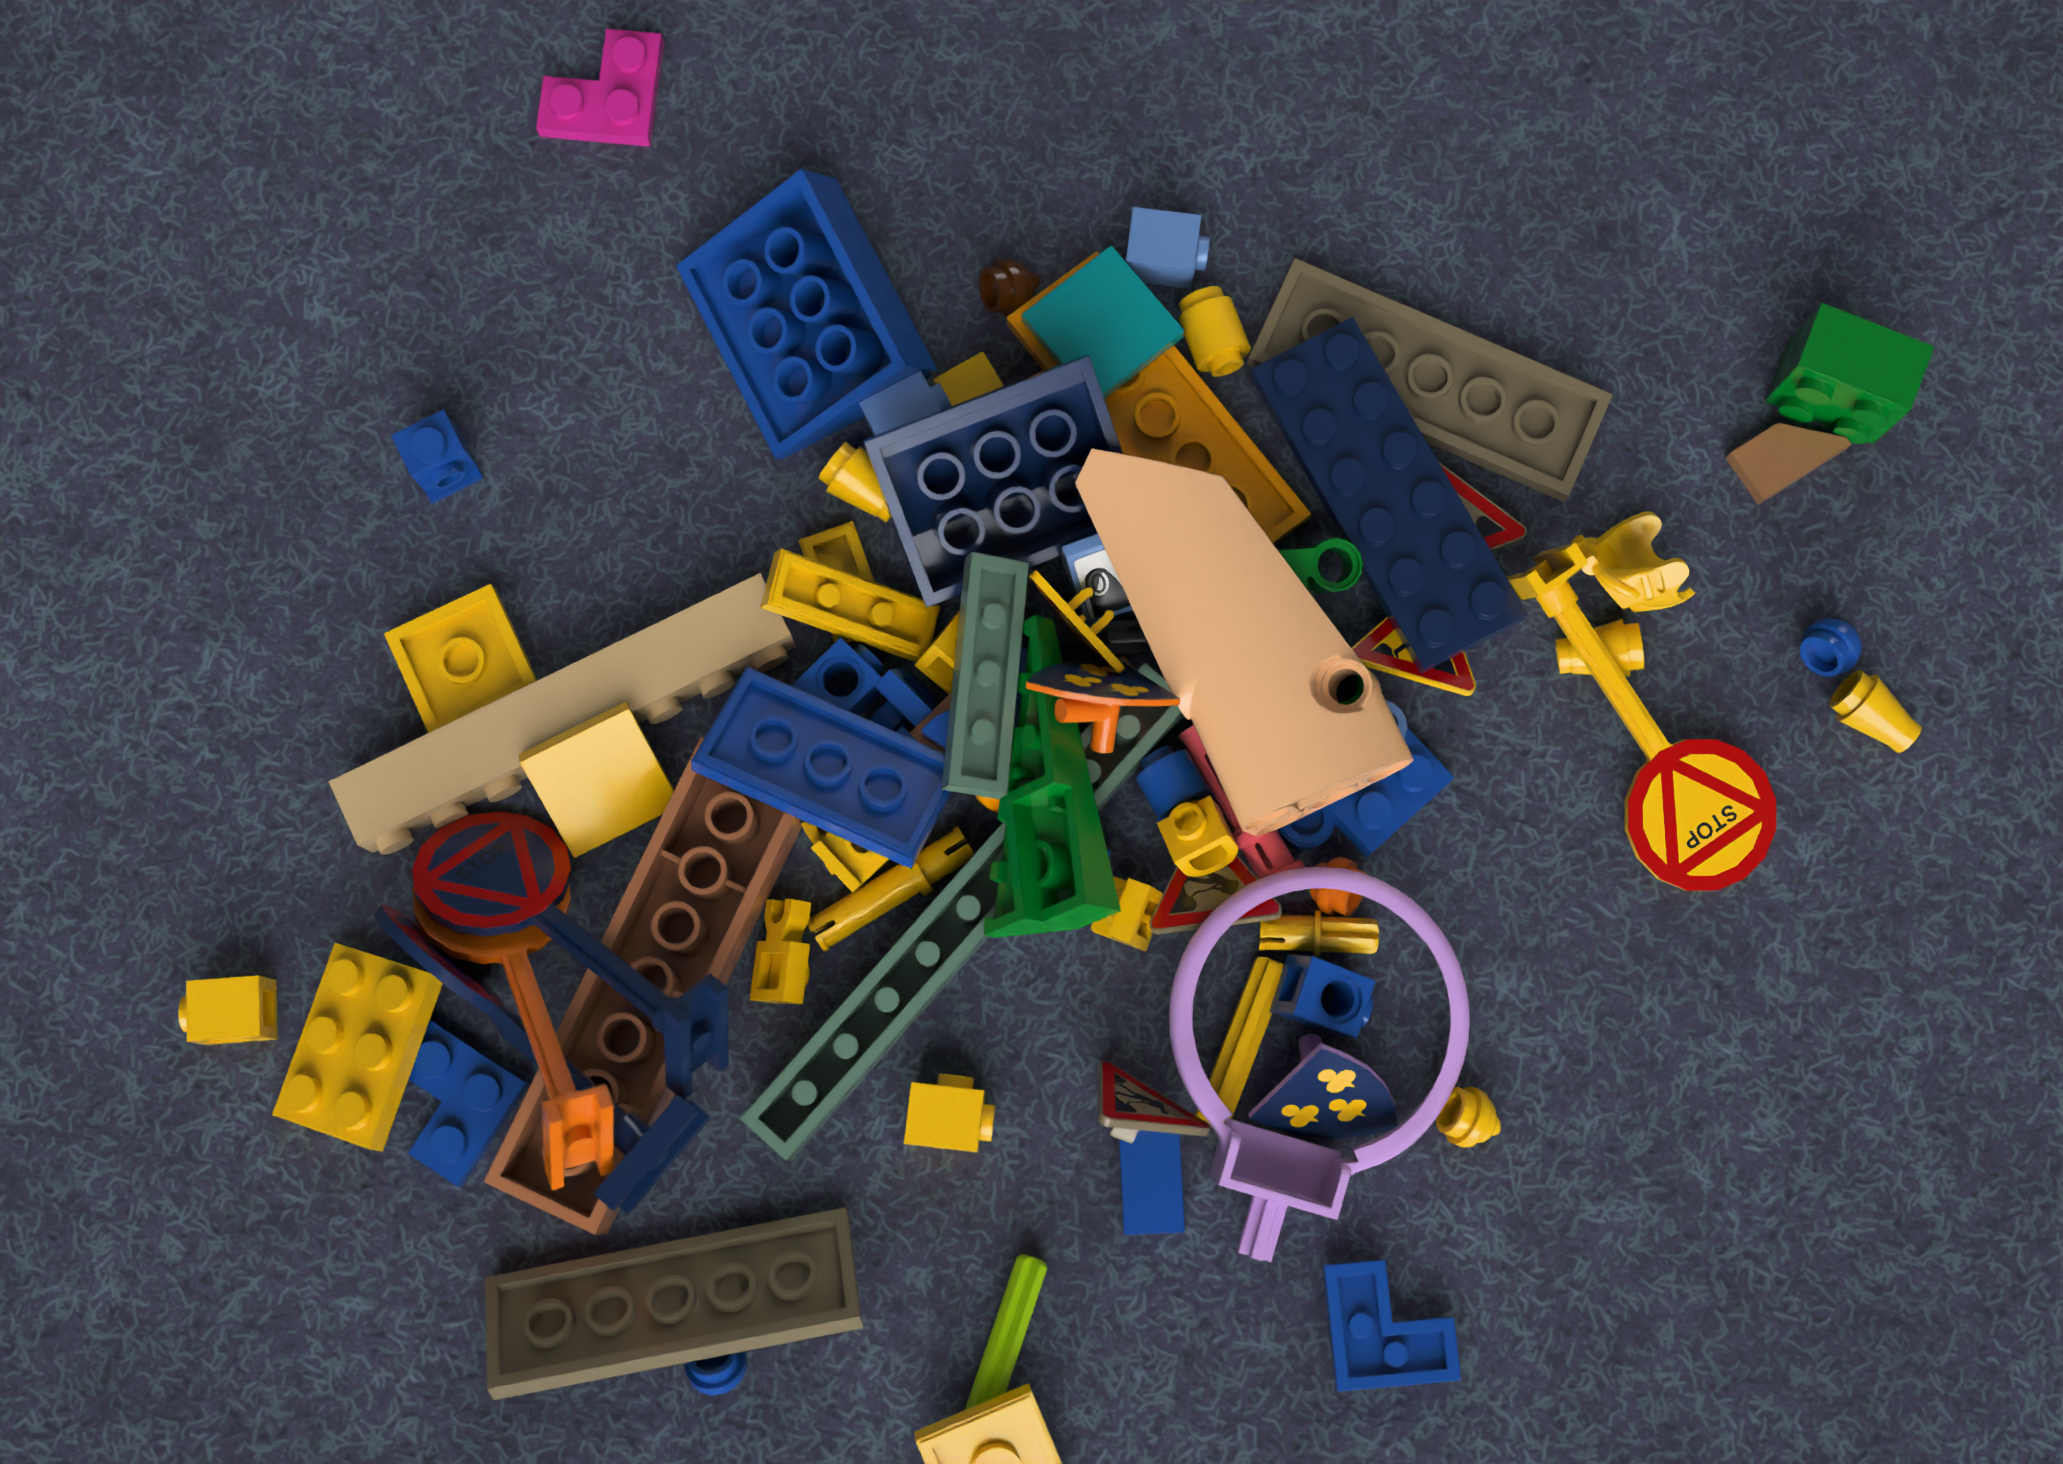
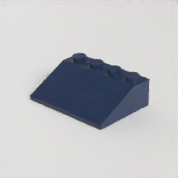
M1089 355L1068 361L863 440L898 542L917 592L926 608L962 594L965 558L971 552L1029 563L1030 568L1061 556L1062 546L1098 534L1075 482L1091 449L1123 454Z

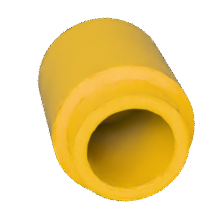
M1219 286L1205 287L1184 297L1179 303L1182 314L1179 316L1178 321L1185 330L1184 336L1197 370L1200 372H1211L1212 376L1220 377L1240 369L1244 365L1243 358L1249 354L1251 347L1232 298L1224 296L1222 288Z

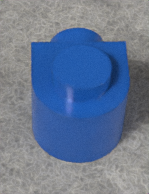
M1165 746L1145 757L1140 763L1144 770L1136 777V781L1159 822L1169 817L1172 810L1179 804L1192 800H1201L1209 795L1213 797L1209 786L1186 749L1174 752L1171 746Z

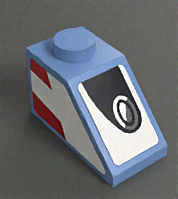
M1098 534L1062 546V577L1071 600L1085 588L1090 587L1093 589V596L1075 610L1079 617L1083 614L1087 618L1084 623L1089 628L1104 616L1107 610L1114 612L1112 620L1136 618Z

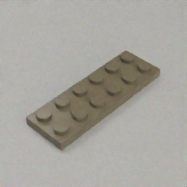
M1294 259L1252 349L1247 363L1248 366L1254 368L1353 317L1428 444L1557 500L1566 501L1613 394L1299 259Z
M846 1207L485 1277L487 1390L493 1400L864 1328L850 1218Z

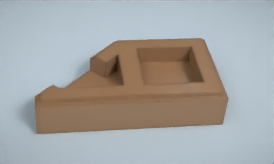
M1776 423L1730 452L1725 459L1759 505L1845 451L1851 443L1847 437Z

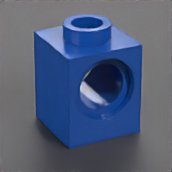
M840 637L791 686L860 716L881 695L875 688V685L882 679L879 673L884 669V666L861 643L852 649ZM840 672H850L858 677L856 689L845 697H836L827 691L830 679Z
M1288 955L1269 1012L1330 1035L1357 1038L1360 1029L1366 1025L1372 1013L1373 998L1371 993L1376 980L1314 956ZM1329 984L1333 990L1334 1001L1331 1008L1325 1012L1321 1005V994L1325 986Z

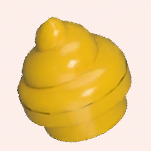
M1473 1086L1464 1089L1454 1087L1449 1099L1436 1118L1437 1129L1445 1134L1450 1143L1462 1148L1473 1147L1477 1143L1485 1142L1491 1136L1498 1135L1501 1131L1500 1120L1496 1115L1494 1104L1484 1091Z

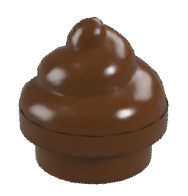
M1009 258L994 260L991 266L983 268L979 275V293L983 305L990 313L999 312L1003 316H1009L1031 300L1035 289L1040 285V279L1035 273L1028 271L1023 264Z

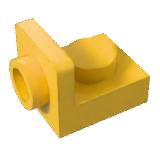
M1113 876L1121 911L1092 923L1091 930L1096 934L1146 952L1153 935L1150 930L1149 921L1163 893L1142 882L1130 878L1126 881Z

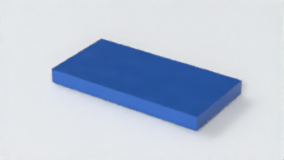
M748 666L691 760L692 771L910 869H912L952 791L942 790L945 753Z

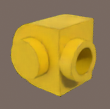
M1210 795L1201 800H1192L1179 804L1172 810L1169 817L1157 823L1173 862L1187 876H1205L1221 870L1231 863L1238 854V846L1224 815Z

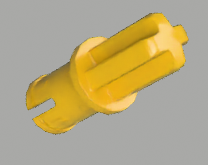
M1315 910L1314 915L1281 914L1280 918L1276 920L1260 922L1259 951L1289 950L1313 952V956L1319 958L1320 952L1373 954L1379 946V924L1377 920L1372 918L1321 916V910Z

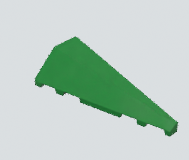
M1034 615L1023 621L1022 633L1029 637L1025 673L1018 674L1017 692L1022 694L1018 727H1013L1007 795L999 801L997 820L1006 824L1002 857L1000 862H992L990 879L998 883L994 917H985L984 936L994 938L1076 930L1121 911L1077 722L1059 723L1056 720L1054 713L1055 703L1063 697L1026 689V682L1035 672L1051 665L1063 663L1054 620L1039 615Z

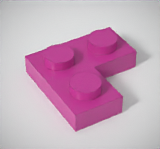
M606 29L599 81L543 76L536 124L539 136L651 147L664 49L662 34Z

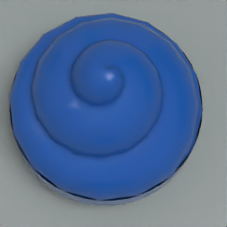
M1823 618L1812 623L1805 630L1800 645V655L1805 665L1814 673L1825 677H1832L1850 671L1858 662L1862 652V643L1856 628L1845 620Z
M743 1351L685 1363V1372L691 1385L700 1393L711 1396L725 1394L734 1389L743 1380L747 1370V1355Z

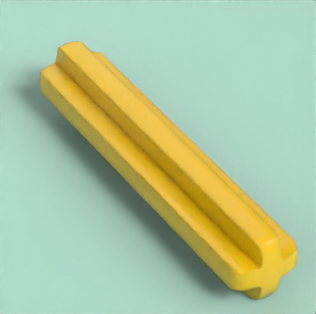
M1258 956L1253 962L1208 1080L1219 1099L1233 1115L1272 1016V1012L1269 1011L1284 968L1282 963L1267 957ZM1197 1108L1195 1115L1209 1123Z

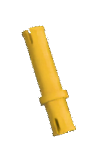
M959 827L953 828V831L922 849L912 869L898 864L863 885L854 893H850L816 915L810 916L807 925L810 931L815 934L835 922L834 926L814 937L824 952L828 951L831 946L917 893L921 892L923 896L934 891L932 884L967 864L975 855L968 843L947 855L955 848L967 842Z

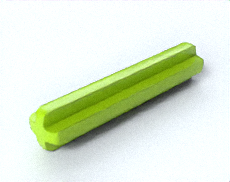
M1020 1254L1016 1258L965 1410L1006 1393L1047 1271V1263L1043 1260L1026 1254Z

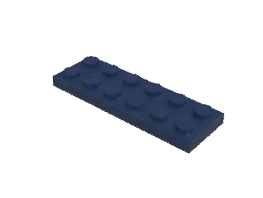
M1353 317L1251 369L1250 379L1343 539L1355 545L1360 552L1363 562L1362 573L1421 674L1525 620L1528 615L1526 609Z

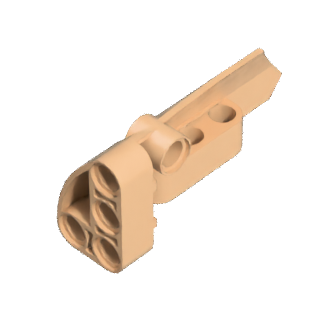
M1091 449L1075 485L1170 692L1181 699L1180 705H1178L1179 709L1188 720H1192L1242 831L1254 836H1260L1280 829L1396 773L1413 762L1412 754L1382 694L1378 679L1364 666L1222 476L1155 460ZM1348 676H1361L1364 683L1361 697L1354 703L1340 704L1336 696L1339 683Z

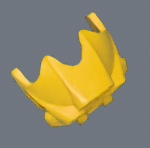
M1646 511L1619 522L1598 538H1584L1581 534L1571 541V544H1577L1589 562L1582 568L1583 572L1588 575H1595L1602 587L1622 609L1630 608L1634 613L1664 609L1680 604L1696 594L1691 587L1677 592L1680 585L1689 576V568L1683 559L1671 558L1663 560L1653 552L1652 541L1662 527L1660 518L1653 512Z

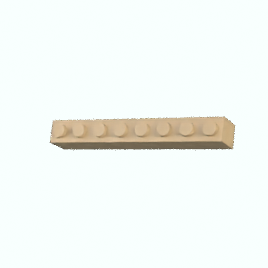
M761 573L328 781L357 845L372 853L379 850L381 855L390 854L410 845L414 841L412 833L431 824L435 828H441L468 815L466 807L484 798H488L489 802H496L512 796L522 788L520 781L528 778L519 762L518 754L626 701L638 723L648 719L650 724H657L682 711L680 703L702 693L703 698H711L729 690L736 683L733 677L742 674L747 666L750 668L755 667L759 672H765L785 662L788 659L787 651L797 646L782 615L760 608L766 586Z

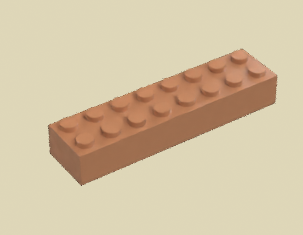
M700 737L601 940L603 945L670 998H678L709 973L724 985H727L802 828L801 824L805 822L692 771L691 760L703 742V737ZM588 968L556 1032L562 1053L597 1086L606 1084L611 1099L628 1114L635 1112L649 1126H652L669 1106L674 1096V1093L666 1087L664 1035L653 1027V1020ZM538 1069L484 1183L594 1235L606 1234L609 1232L620 1207L613 1211L593 1194L610 1175L609 1173L601 1176L596 1161L564 1169V1187L551 1190L544 1167L542 1102L548 1101L550 1098ZM614 1145L613 1170L625 1157Z

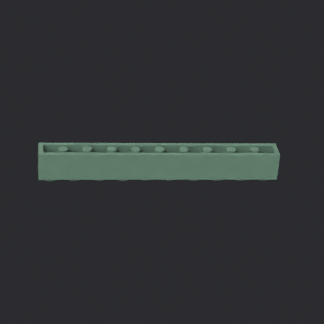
M1144 663L1140 667L1139 673L1170 692L1165 679L1150 666ZM1121 705L1112 753H1099L1090 749L1094 722L1080 735L1098 813L1138 769L1141 761L1153 752L1183 718L1184 715L1178 705ZM1005 823L999 826L740 1118L744 1124L785 1161H792L989 938V936H984L985 917H994L998 883L990 879L992 862L1001 861Z

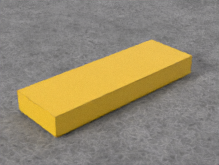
M782 548L774 552L760 605L762 609L914 662L918 661L932 643L941 607L935 604L926 608L921 598Z

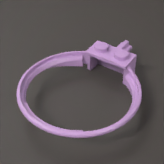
M1302 867L1271 874L1246 885L1230 895L1202 922L1190 939L1175 973L1169 1006V1034L1174 1060L1186 1091L1198 1110L1211 1124L1218 1137V1145L1209 1177L1220 1186L1253 1195L1237 1252L1257 1260L1272 1262L1287 1206L1338 1220L1350 1176L1399 1155L1427 1131L1449 1099L1465 1060L1470 1027L1469 1000L1463 973L1452 946L1439 926L1414 900L1397 888L1364 873L1333 867ZM1319 888L1343 890L1372 899L1387 907L1401 917L1423 942H1426L1436 958L1447 987L1451 1019L1449 1043L1441 1071L1432 1089L1415 1111L1397 1127L1370 1142L1352 1147L1353 1157L1341 1158L1342 1152L1228 1118L1233 1114L1219 1099L1210 1085L1196 1050L1192 1021L1193 999L1198 978L1210 951L1224 932L1246 912L1273 897L1293 891Z

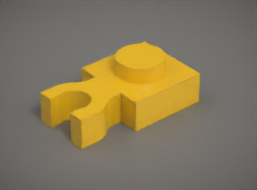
M774 899L766 900L764 914L767 929L766 941H757L749 1000L774 1004H803L804 990L810 976L808 964L810 944L802 943V935L809 921L811 902L795 899H785V902Z

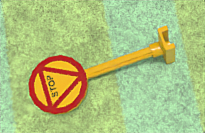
M1572 543L1540 552L1533 557L1536 565L1524 573L1507 576L1508 581L1520 600L1536 598L1548 618H1555L1646 756V762L1636 771L1624 800L1625 832L1635 857L1658 880L1686 891H1718L1745 879L1766 857L1777 829L1776 797L1765 771L1744 750L1718 739H1683L1670 744L1576 603L1579 598L1567 580L1589 563L1577 544Z

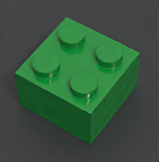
M1821 303L1787 342L1765 402L1779 407L1780 414L1790 420L1802 423L1815 421L1833 428L1834 435L1847 437L1850 443L1864 444L1868 442L1874 444L1912 409L1935 346Z

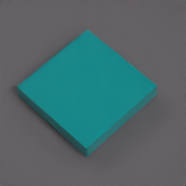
M1112 245L1021 314L1024 325L1058 365L1084 355L1090 356L1104 399L1184 338L1185 332Z

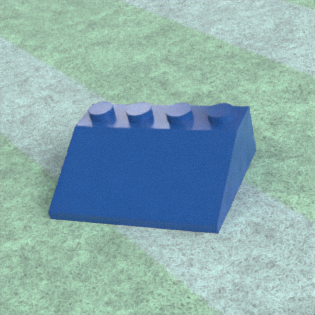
M801 168L676 265L775 459L781 460L865 418L859 402L919 371L922 372L926 380L938 372L933 359L836 178Z

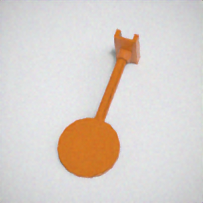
M569 885L564 899L557 906L566 915H568L571 907ZM413 886L414 918L429 943L452 958L479 964L500 963L503 966L550 1100L542 1102L544 1167L551 1190L564 1187V1169L596 1161L601 1176L611 1173L613 1171L614 1105L607 1086L604 1084L583 1091L575 1089L528 959L529 954L542 949L552 938L534 925L518 932L486 937L455 932L428 916L416 900Z

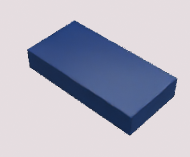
M1139 1130L1132 1144L1119 1139L1123 1235L1185 1233L1180 1134Z

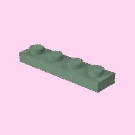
M971 552L965 558L942 790L1001 799L1007 795L1029 563Z

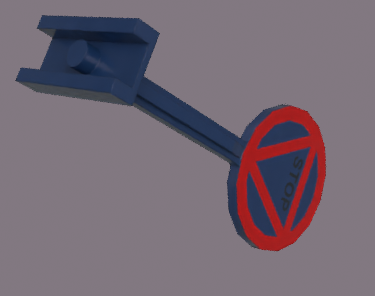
M496 811L467 815L441 827L421 846L412 867L415 896L418 903L432 920L455 932L485 937L518 932L531 925L537 926L653 1020V1027L664 1035L666 1087L674 1094L684 1098H688L692 1094V1073L705 1062H708L719 1072L729 1065L728 987L709 973L678 998H670L557 908L565 897L572 876L567 846L551 827L527 815Z
M381 905L374 913V917L384 931L428 972L463 999L490 1016L501 1035L539 1069L521 1017L504 1009L505 1006L501 998L461 959L452 958L429 943L415 922L390 906ZM564 1056L576 1090L583 1091L597 1087L593 1081ZM677 1095L652 1126H649L635 1112L628 1114L612 1100L614 1105L613 1145L625 1157L593 1194L611 1210L615 1211L620 1207L625 1213L630 1214L712 1118L694 1101Z

